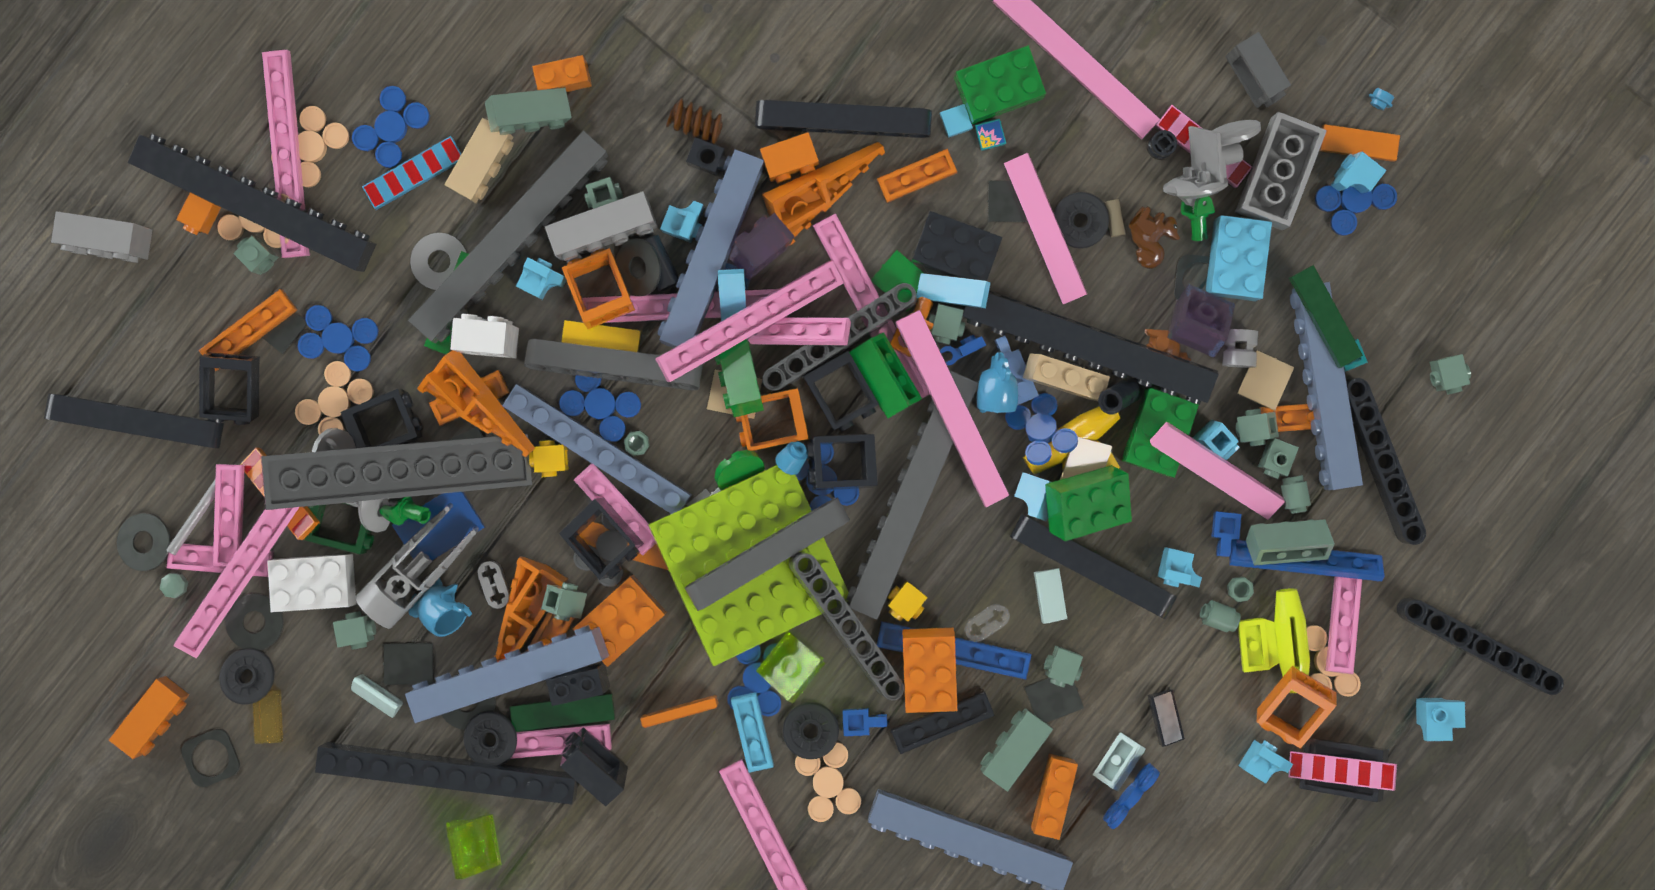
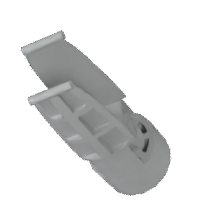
M449 503L421 528L356 595V601L360 608L379 625L388 629L392 628L441 577L478 532L479 528L477 526L474 527L423 582L419 581L417 577L432 563L427 554L420 551L406 567L400 564L453 507L452 503ZM393 565L396 573L391 576L388 582L381 579L380 577ZM399 580L405 583L401 589L395 586ZM412 587L421 590L409 603L404 598Z

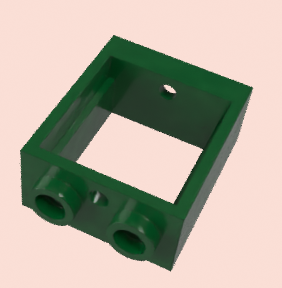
M326 505L308 506L320 523L303 540L357 554L367 553V550L371 549L374 535H371L372 531L367 530L362 523L356 545L319 536Z

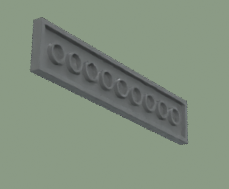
M496 436L261 456L265 509L273 510L532 485L529 455L527 457L522 456L523 451L512 444L506 446L502 443V438Z

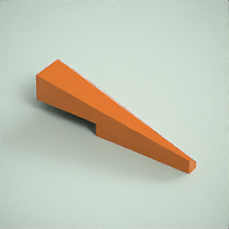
M876 142L762 194L769 216L789 246L795 242L794 238L803 229L807 230L812 225L811 221L821 211L826 212L853 185L851 181L860 172L865 173L869 169L868 165L878 155L882 156L885 153L884 146Z
M452 350L446 354L436 368L427 374L417 389L420 392H428L436 397V402L443 405L446 403L456 409L458 416L487 434L492 432L502 438V443L506 446L512 444L523 451L522 456L527 457L535 449L530 440L460 352Z
M522 556L518 558L515 576L511 584L512 589L498 638L499 643L496 655L494 656L497 661L505 659L504 654L517 649L521 651L547 612L541 609L547 584L562 586L563 582H567L568 578L546 564Z

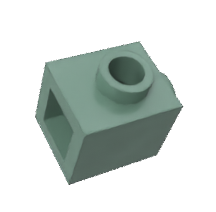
M610 177L586 185L588 193L584 194L589 209H595L623 198L619 183L614 184Z
M254 236L246 237L237 245L238 249L233 253L251 272L259 275L270 270L274 262L279 258L262 239Z
M938 304L935 315L930 314L929 322L934 324L930 330L932 336L935 337V342L949 345L950 341L955 342L957 340V336L962 337L965 328V322L961 321L964 310Z
M1463 354L1429 362L1432 370L1430 380L1437 391L1446 390L1447 395L1463 391L1462 386L1470 384L1471 371L1469 366L1465 364Z
M1261 409L1245 411L1246 416L1237 417L1236 433L1240 437V442L1250 441V446L1266 444L1265 439L1279 437L1275 412L1261 413Z
M1276 438L1268 439L1258 467L1265 470L1263 474L1278 479L1279 476H1288L1299 447Z
M563 582L562 586L547 584L541 609L555 614L554 618L569 621L570 617L581 619L587 593L577 590L578 586L571 583Z
M361 611L345 614L346 619L333 622L337 648L351 645L352 650L367 647L366 642L374 640L373 635L376 634L375 622L368 615L361 616Z
M1055 646L1053 654L1048 655L1044 663L1045 674L1051 678L1050 683L1060 687H1065V684L1073 686L1074 680L1078 681L1082 674L1083 667L1080 664L1083 656Z

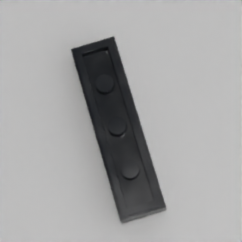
M985 691L958 701L957 711L932 712L890 730L900 754H903L995 715Z

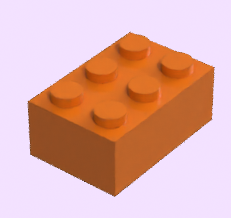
M632 575L579 622L573 630L587 625L590 626V629L600 627L609 653V657L602 660V662L608 667L658 622L667 611L639 580Z
M954 628L902 629L906 713L957 711Z

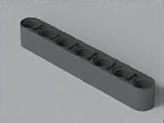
M902 283L848 317L851 321L847 345H822L825 348V354L819 359H815L812 355V350L817 345H804L767 369L763 375L764 385L772 391H782L911 308L917 301L915 289L910 284ZM904 289L912 292L911 300L906 303L898 300L899 292ZM882 303L890 306L889 314L884 317L878 316L876 312L877 307ZM861 317L867 318L869 322L868 327L863 331L855 328L856 320ZM795 359L803 361V369L798 373H794L791 370V363ZM773 373H779L782 377L781 383L776 387H773L769 382V378Z
M540 339L528 340L524 362L525 367L533 370L684 390L700 389L703 364L677 379L667 382L656 361V358L661 355Z
M838 497L693 581L685 587V590L697 611L702 610L850 521V518Z
M802 551L791 556L789 560L791 571L876 691L889 700L901 698L904 693L902 680L818 561L812 555ZM806 557L808 566L805 570L800 571L798 563L802 558ZM821 578L823 582L822 588L814 591V581ZM836 599V609L829 612L827 609L830 600ZM846 620H850V630L847 632H843V623ZM865 640V649L858 653L857 644ZM875 661H879V670L875 673H872V664ZM890 681H893V690L889 693H886V685Z

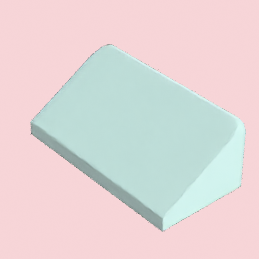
M1059 568L1034 572L1042 623L1046 624L1067 619Z
M363 674L354 678L351 690L388 716L393 718L403 705L402 700Z
M1120 732L1093 775L1112 789L1119 791L1144 753L1145 748Z

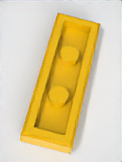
M564 320L563 343L639 352L641 331L603 325L587 329L584 323Z

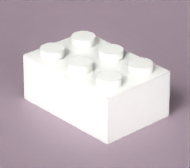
M462 314L461 319L453 318L451 350L471 355L517 358L519 328L513 326L512 321L502 317L488 316L487 320L477 317V315Z
M353 554L267 560L271 612L340 608L356 605Z

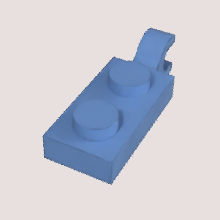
M1006 336L995 339L994 341L999 352H1002L1004 358H1007L1011 373L1016 377L1018 384L1017 405L1039 396L1034 383L1023 379L1026 365L1019 349L1011 352Z

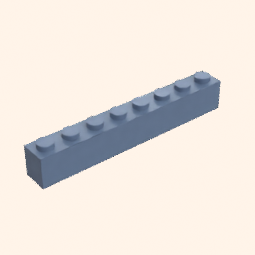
M734 150L732 156L728 155L723 170L726 171L723 180L719 179L715 186L714 193L717 194L715 201L708 204L705 212V217H707L705 226H700L696 234L695 240L698 241L695 251L691 249L688 254L686 264L689 266L686 274L681 273L676 287L679 288L677 297H672L669 302L667 311L670 314L667 322L662 321L659 327L658 335L661 336L659 340L662 344L675 348L699 334L718 286V270H724L763 172L764 160L738 150Z
M1326 282L1324 285L1332 298L1330 282ZM1292 289L1290 303L1296 313L1294 327L1296 333L1299 334L1300 344L1298 352L1300 358L1303 359L1305 368L1302 376L1304 383L1308 387L1307 406L1314 414V420L1311 421V430L1313 435H1316L1315 455L1317 460H1320V483L1324 486V490L1361 486L1363 482L1344 367L1337 368L1295 289Z
M515 385L502 405L671 514L685 508L692 497L691 493L521 385Z
M587 625L574 630L576 635L567 637L566 633L551 638L552 643L544 645L540 641L527 646L529 651L520 653V650L517 649L504 654L505 659L497 661L496 657L482 661V667L474 669L473 665L459 669L458 675L451 677L450 673H446L436 677L435 683L428 684L426 680L412 685L413 690L406 693L405 696L414 722L417 723L604 660L609 657V653L600 627L590 629V626Z
M880 789L877 790L868 815V823H871V827L878 831L886 832V829L896 832L895 835L903 840L910 841V838L919 840V844L926 848L934 849L935 846L944 849V853L951 857L958 858L959 855L967 857L968 862L982 867L984 863L992 866V870L999 874L1006 875L1009 872L1017 875L1016 879L1024 883L1030 884L1031 881L1040 883V887L1045 890H1064L1073 864L1069 856Z

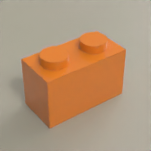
M583 55L532 66L537 90L566 88V92L592 87L587 61Z
M809 132L760 149L771 182L775 180L777 183L788 181L791 179L790 175L798 172L801 175L808 174L815 170V166L819 165Z

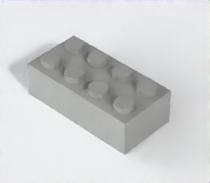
M1281 112L1272 116L1235 213L1253 220L1272 222V227L1280 230L1290 227L1327 130Z
M642 191L547 225L545 229L555 256L561 261H567L568 263L573 259H582V254L605 249V246L615 243V246L623 245L632 236L639 234L641 238L653 234V229L657 228L658 225L649 200Z

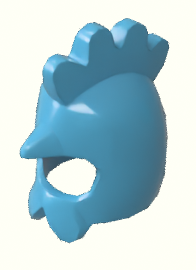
M997 352L995 356H992L990 369L982 372L977 391V408L982 413L986 411L1007 413L1014 412L1017 408V380L1011 373L1008 360L1004 358L1002 352Z
M439 578L409 609L408 613L414 618L419 617L424 627L432 634L443 637L458 630L466 617L472 615V612L465 604L455 602V592L458 585L452 584L445 587Z

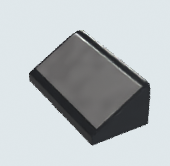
M1173 689L1149 694L1148 700L1159 745L1164 747L1184 740Z

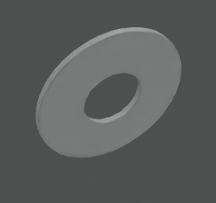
M433 233L423 237L413 248L410 259L411 269L415 278L425 287L437 290L453 272L461 251L466 253L462 243L446 233ZM437 250L446 252L450 257L449 268L441 273L432 271L428 265L430 254Z

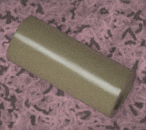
M1119 199L1104 202L1109 214L1108 227L1110 238L1126 235Z

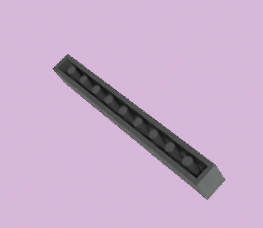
M583 131L408 321L431 342L435 344L438 341L443 342L451 333L450 328L453 325V318L461 319L462 314H468L467 309L473 303L478 304L485 297V290L490 284L495 285L501 280L504 275L502 271L508 265L513 266L520 259L521 255L519 253L524 247L527 246L529 248L536 242L539 237L537 233L543 227L545 228V226L555 221L556 217L554 215L559 209L564 210L573 201L571 196L577 190L582 191L589 184V177L595 170L600 172L608 162L606 160L608 157L606 150Z
M949 371L968 409L979 383ZM933 399L927 409V412L931 413L927 423L922 421L917 432L920 440L917 446H911L906 459L911 460L907 470L902 468L896 481L900 484L897 493L892 492L886 506L890 507L886 517L881 516L876 529L880 531L877 540L871 539L866 553L870 554L866 564L862 562L858 569L856 577L860 578L856 587L851 586L846 598L847 601H850L849 607L876 620L953 444V440Z

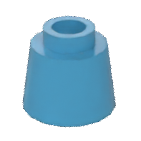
M790 442L776 455L777 466L787 474L797 475L807 459V449L801 442Z

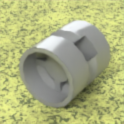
M1245 329L1224 330V345L1227 346V350L1223 351L1222 366L1255 368L1257 353L1253 351V348L1258 345V331ZM1235 343H1246V349H1235Z

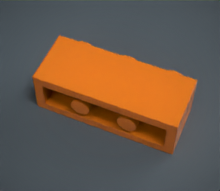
M166 676L156 679L109 741L132 759L141 755L146 756L155 746L153 743L158 735L162 736L170 727L169 720L173 715L177 716L185 708L187 703L184 701L189 694Z
M1049 754L1031 825L1034 834L1060 840L1078 767L1074 759Z

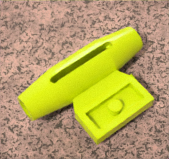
M1295 588L1277 590L1274 622L1265 618L1245 619L1239 622L1238 634L1242 670L1244 673L1270 670L1279 664L1282 676L1292 666L1309 676L1310 655L1306 619L1298 591Z

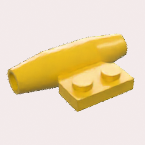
M1098 406L1080 414L1057 430L1068 428L1073 430L1078 437L1099 442L1098 439L1120 420V416L1118 413L1113 415L1106 414ZM1051 441L1048 444L1051 447L1052 456L1047 463L1033 465L1027 460L1026 456L1023 459L1035 475L1062 463V469H1064L1069 452L1060 453L1056 451ZM1110 452L1106 467L1112 465L1119 469V464Z

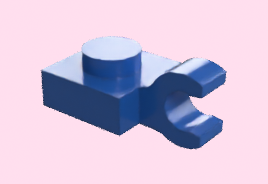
M972 335L960 341L962 346L959 348L945 346L940 349L941 354L946 351L952 354V359L947 361L946 365H953L958 359L985 347L986 344L983 337L981 336L976 339Z
M1214 512L1212 537L1219 538L1216 556L1230 557L1231 540H1239L1242 514Z
M868 708L843 709L844 736L870 735L869 727H887V714L869 716Z

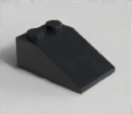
M1309 738L1304 746V753L1385 763L1388 761L1389 749ZM1300 779L1299 789L1372 802L1383 801L1384 789Z

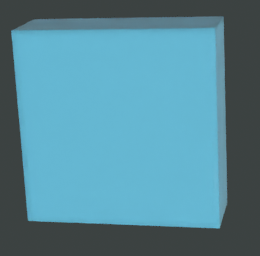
M965 104L940 112L948 138L973 129Z

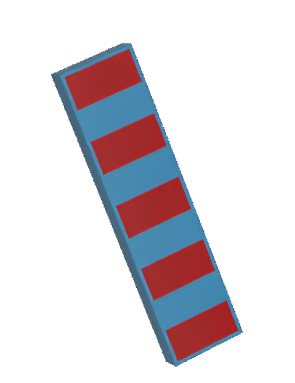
M450 136L367 183L362 188L374 209L378 210L455 166L462 153L453 137Z

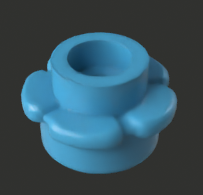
M1376 88L1373 94H1369L1372 100L1370 104L1375 108L1384 111L1385 108L1393 106L1391 103L1394 96L1390 93Z

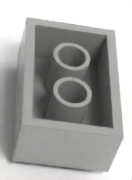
M56 211L51 243L61 245L60 250L75 254H90L101 258H116L138 263V259L148 260L152 229L135 223Z

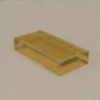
M272 690L260 701L253 703L255 744L279 743L283 741L281 690Z

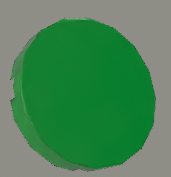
M749 450L737 451L731 454L732 458L721 461L715 471L714 478L719 489L724 490L764 471L765 466L763 460L756 452Z

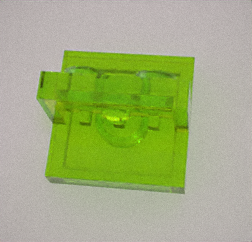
M788 631L756 672L787 701L793 704L825 665V662L822 661L823 657L806 646L794 634Z
M485 814L471 820H453L446 823L456 879H465L502 865L493 814Z

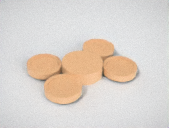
M316 106L306 107L300 114V124L307 130L298 135L300 159L305 161L301 163L302 185L307 188L317 185L320 181L321 171L314 163L320 161L325 156L327 146L333 149H340L349 141V132L340 123L327 125L323 131V137L316 133L322 130L326 124L325 113Z
M281 194L282 199L285 201L287 197L290 198L285 194ZM225 215L218 222V232L226 240L233 241L239 239L245 228L250 232H264V240L269 246L281 248L279 234L241 216ZM285 238V243L287 244L289 239Z
M340 361L332 362L326 367L324 376L326 381L332 386L325 388L320 393L318 402L305 399L299 402L295 409L298 421L306 425L317 423L322 413L329 416L319 423V435L331 428L345 431L343 422L336 417L342 416L341 412L350 408L351 401L361 404L371 400L374 395L372 384L365 379L353 380L349 384L347 391L341 388L349 382L351 370L345 363Z
M1308 626L1309 650L1317 651L1314 657V664L1320 672L1314 673L1310 677L1332 689V682L1328 676H1336L1334 679L1335 690L1343 696L1355 695L1361 686L1357 674L1325 671L1328 645H1326L1327 634L1319 626Z
M836 742L834 748L827 755L823 756V760L828 766L820 768V758L804 759L796 756L795 767L800 774L805 776L814 775L813 787L820 796L814 797L809 802L808 813L817 822L827 821L832 816L833 803L829 798L836 796V806L844 814L855 813L861 805L860 794L855 789H842L843 776L837 768L842 767L847 762L848 751L840 742Z

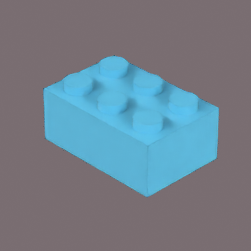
M1222 215L1214 219L1205 295L1250 301L1263 299L1272 222Z

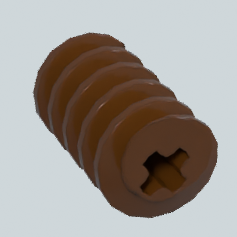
M682 98L674 104L666 127H669L674 122L675 131H679L683 126V133L685 135H688L693 130V138H698L702 134V140L707 142L712 137V144L716 145L723 127L722 114L719 113L713 119L712 110L703 115V106H699L696 111H693L692 102L685 108L683 107L684 99Z

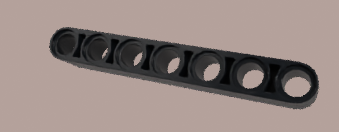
M775 100L756 101L755 128L910 138L931 137L932 110Z
M1361 378L1346 380L1353 427L1394 533L1402 543L1420 544L1426 538V529L1370 385ZM1353 383L1357 384L1360 390L1356 397L1350 391ZM1363 407L1369 412V416L1365 421L1360 417V410ZM1372 431H1375L1378 435V440L1374 445L1369 440V435ZM1381 455L1387 458V465L1384 468H1381L1378 462ZM1392 478L1396 481V489L1393 492L1388 489V482ZM1401 502L1406 507L1405 513L1402 516L1397 512V507ZM1412 526L1415 530V535L1412 539H1408L1406 532Z
M48 393L44 419L218 449H220L224 423L210 422L204 419Z
M1024 515L1020 516L1010 535L1014 540L1163 619L1167 618L1177 599L1175 595L1072 540L1064 541L1050 533L1049 528Z
M1404 598L1398 603L1397 613L1403 620L1527 686L1549 695H1556L1563 689L1564 680L1558 673L1436 608L1412 598ZM1411 604H1415L1416 613L1410 617L1408 607ZM1437 616L1439 623L1435 628H1432L1430 624L1431 619ZM1460 628L1461 636L1458 640H1454L1453 633L1455 629ZM1482 640L1484 645L1483 649L1480 652H1477L1476 644L1478 641ZM1505 652L1506 659L1504 663L1500 664L1498 660L1499 655ZM1527 664L1528 673L1522 676L1521 669ZM1550 676L1551 683L1545 688L1544 680Z

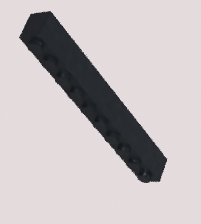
M152 133L150 137L139 135L128 160L129 164L355 271L365 272L377 245L369 240L370 235L359 230H355L354 233L346 230L347 225L335 219L329 222L323 219L325 214L312 208L306 211L300 208L302 203L287 197L286 201L278 198L279 193L268 187H264L261 190L255 187L257 182L244 176L238 179L232 176L234 171L220 165L217 169L210 165L211 160L200 155H196L195 158L187 155L189 150L176 144L170 147L165 144L166 139Z
M990 290L986 308L966 306L962 316L967 318L966 322L971 325L981 327L982 324L990 326L991 331L994 333L1005 335L1007 332L1016 335L1015 340L1029 344L1030 341L1040 344L1039 348L1052 353L1054 350L1064 352L1063 356L1073 361H1078L1079 358L1089 361L1088 365L1099 370H1102L1103 367L1112 369V374L1121 378H1127L1128 375L1137 378L1136 382L1147 387H1151L1152 384L1162 387L1161 391L1173 396H1176V393L1186 396L1187 401L1199 405L1201 401L1208 403L1219 375L1215 369Z
M326 742L318 747L315 773L570 805L576 800L578 782L567 772L506 764L495 766L477 763L473 760Z

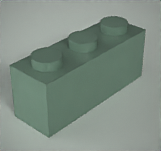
M566 88L491 95L485 101L490 131L500 132V135L515 133L517 129H524L525 132H534L543 126H549V129H559L564 127V124L572 118Z
M1325 519L1251 525L1246 538V544L1254 565L1326 560L1329 558L1335 544Z
M1027 708L1022 712L1019 710L1011 720L1012 727L1008 732L1003 731L996 740L998 746L993 753L988 752L980 763L982 765V773L1007 792L1053 730L1049 724Z

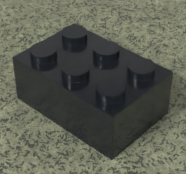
M930 211L911 263L949 277L987 281L1003 237Z

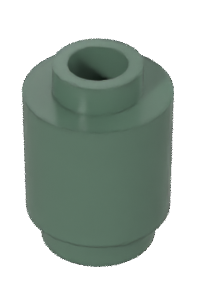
M1303 475L1283 478L1281 490L1285 501V509H1291V514L1307 511L1306 506L1311 505L1307 481H1304Z
M1213 600L1209 601L1208 604L1205 603L1200 611V618H1202L1204 625L1223 632H1234L1241 618L1240 613L1236 612L1235 608Z

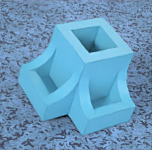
M1363 151L1353 155L1350 154L1345 158L1341 167L1334 175L1335 179L1331 186L1337 191L1351 186L1360 193L1369 192L1374 188L1386 170Z
M693 201L689 207L684 209L669 205L660 230L663 233L691 243L692 239L696 238L699 227L702 226L699 221L705 208L704 205Z
M527 258L516 287L543 300L550 288L555 286L564 287L567 280L565 276L551 269L552 264L538 258L536 262Z
M1212 419L1193 437L1194 440L1225 460L1240 448L1237 445L1239 441L1226 426Z
M1023 472L1014 497L1020 498L1027 503L1028 515L1047 521L1045 484L1051 482Z
M1164 547L1157 577L1164 579L1163 584L1179 587V583L1200 587L1202 577L1195 574L1192 568L1194 554Z
M1416 698L1417 724L1422 728L1423 740L1453 741L1452 728H1465V702L1443 698Z
M1254 740L1238 766L1264 783H1267L1273 773L1278 771L1288 773L1293 764L1276 754L1275 752L1278 748L1265 740L1260 744Z

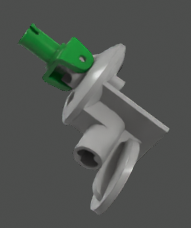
M1257 120L1231 122L1219 126L1212 131L1194 126L1188 127L1192 167L1183 168L1184 175L1164 184L1163 190L1165 193L1177 196L1182 200L1181 214L1191 219V239L1193 241H1203V237L1205 240L1208 239L1206 217L1209 214L1215 213L1212 199L1209 196L1220 192L1228 186L1226 165L1242 161L1243 149L1239 142L1249 139L1261 131L1260 122Z
M331 428L318 436L314 442L312 452L353 449L356 446L348 432L338 428ZM411 496L347 502V504L358 507L360 522L367 530L373 532L385 531L390 522L402 525L408 518L425 524L431 515L429 508L414 504Z

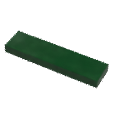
M1312 265L1290 277L1289 280L1337 368H1342L1363 356L1315 266Z
M613 693L552 706L551 701L510 706L511 720L516 732L616 719Z

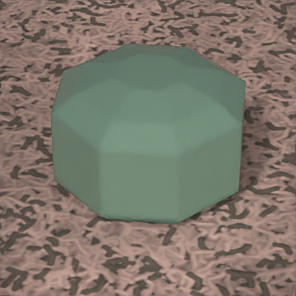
M641 431L630 432L624 439L625 450L633 456L643 455L650 447L649 437Z
M169 573L161 579L160 590L165 597L178 598L187 592L188 581L183 574Z
M1245 577L1232 578L1227 585L1228 596L1237 602L1248 601L1254 593L1253 583Z

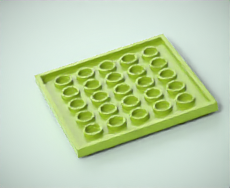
M777 465L648 524L712 666L733 658L822 614L789 567L790 557L697 611L685 590V587L812 511L796 475L783 472ZM824 537L801 550L812 555L818 561L847 602L846 598L849 592ZM806 557L802 558L798 563L800 571L805 570L808 566ZM821 578L814 581V591L822 588L823 582ZM836 599L830 600L827 605L828 611L837 607Z

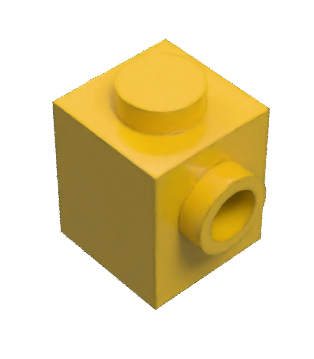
M555 440L539 441L540 446L535 447L533 452L529 454L530 467H534V473L541 472L542 477L557 476V471L569 470L567 447L555 445Z
M906 580L900 588L895 586L887 596L890 600L887 605L891 608L889 613L900 622L903 618L908 622L911 618L916 620L924 610V607L921 605L927 599V596Z

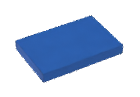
M464 492L442 493L422 506L430 509L429 522L449 503L453 504L450 511L410 552L413 559L422 551L433 561L457 546L474 527L477 526L479 528L478 532L485 528L484 523ZM408 518L402 525L393 524L392 526L405 545L428 522L421 524Z

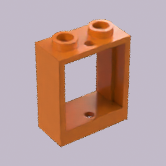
M610 248L595 250L591 253V256L584 259H573L567 263V266L562 267L587 329L635 311ZM610 264L622 297L587 310L574 278Z
M798 388L761 396L762 403L790 398L797 435L754 444L748 414L736 417L737 422H742L744 432H739L742 448L747 447L749 451L809 439Z
M1292 666L1257 708L1256 722L1266 731L1274 732L1286 743L1294 744L1301 749L1337 706L1336 692ZM1291 690L1319 706L1300 730L1272 714Z

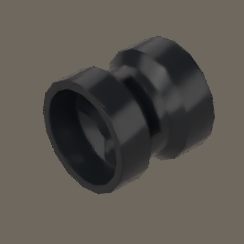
M1159 131L1148 141V153L1154 159H1165L1175 151L1177 139L1170 131Z

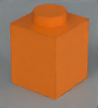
M189 193L176 220L184 223L183 229L195 235H198L199 231L208 234L221 207Z

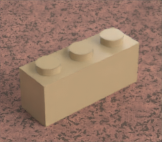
M482 118L444 185L474 203H477L478 199L482 200L488 191L487 183L491 177L494 178L501 168L500 160L503 155H508L514 144L512 139L514 137L511 134L500 135V132H491L489 121Z
M1041 354L1029 355L1023 379L1093 401H1098L1101 392L1107 389L1110 379L1109 376Z

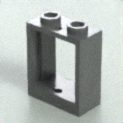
M1259 32L1236 45L1225 56L1256 108L1263 104L1268 108L1287 95L1285 90L1291 84Z

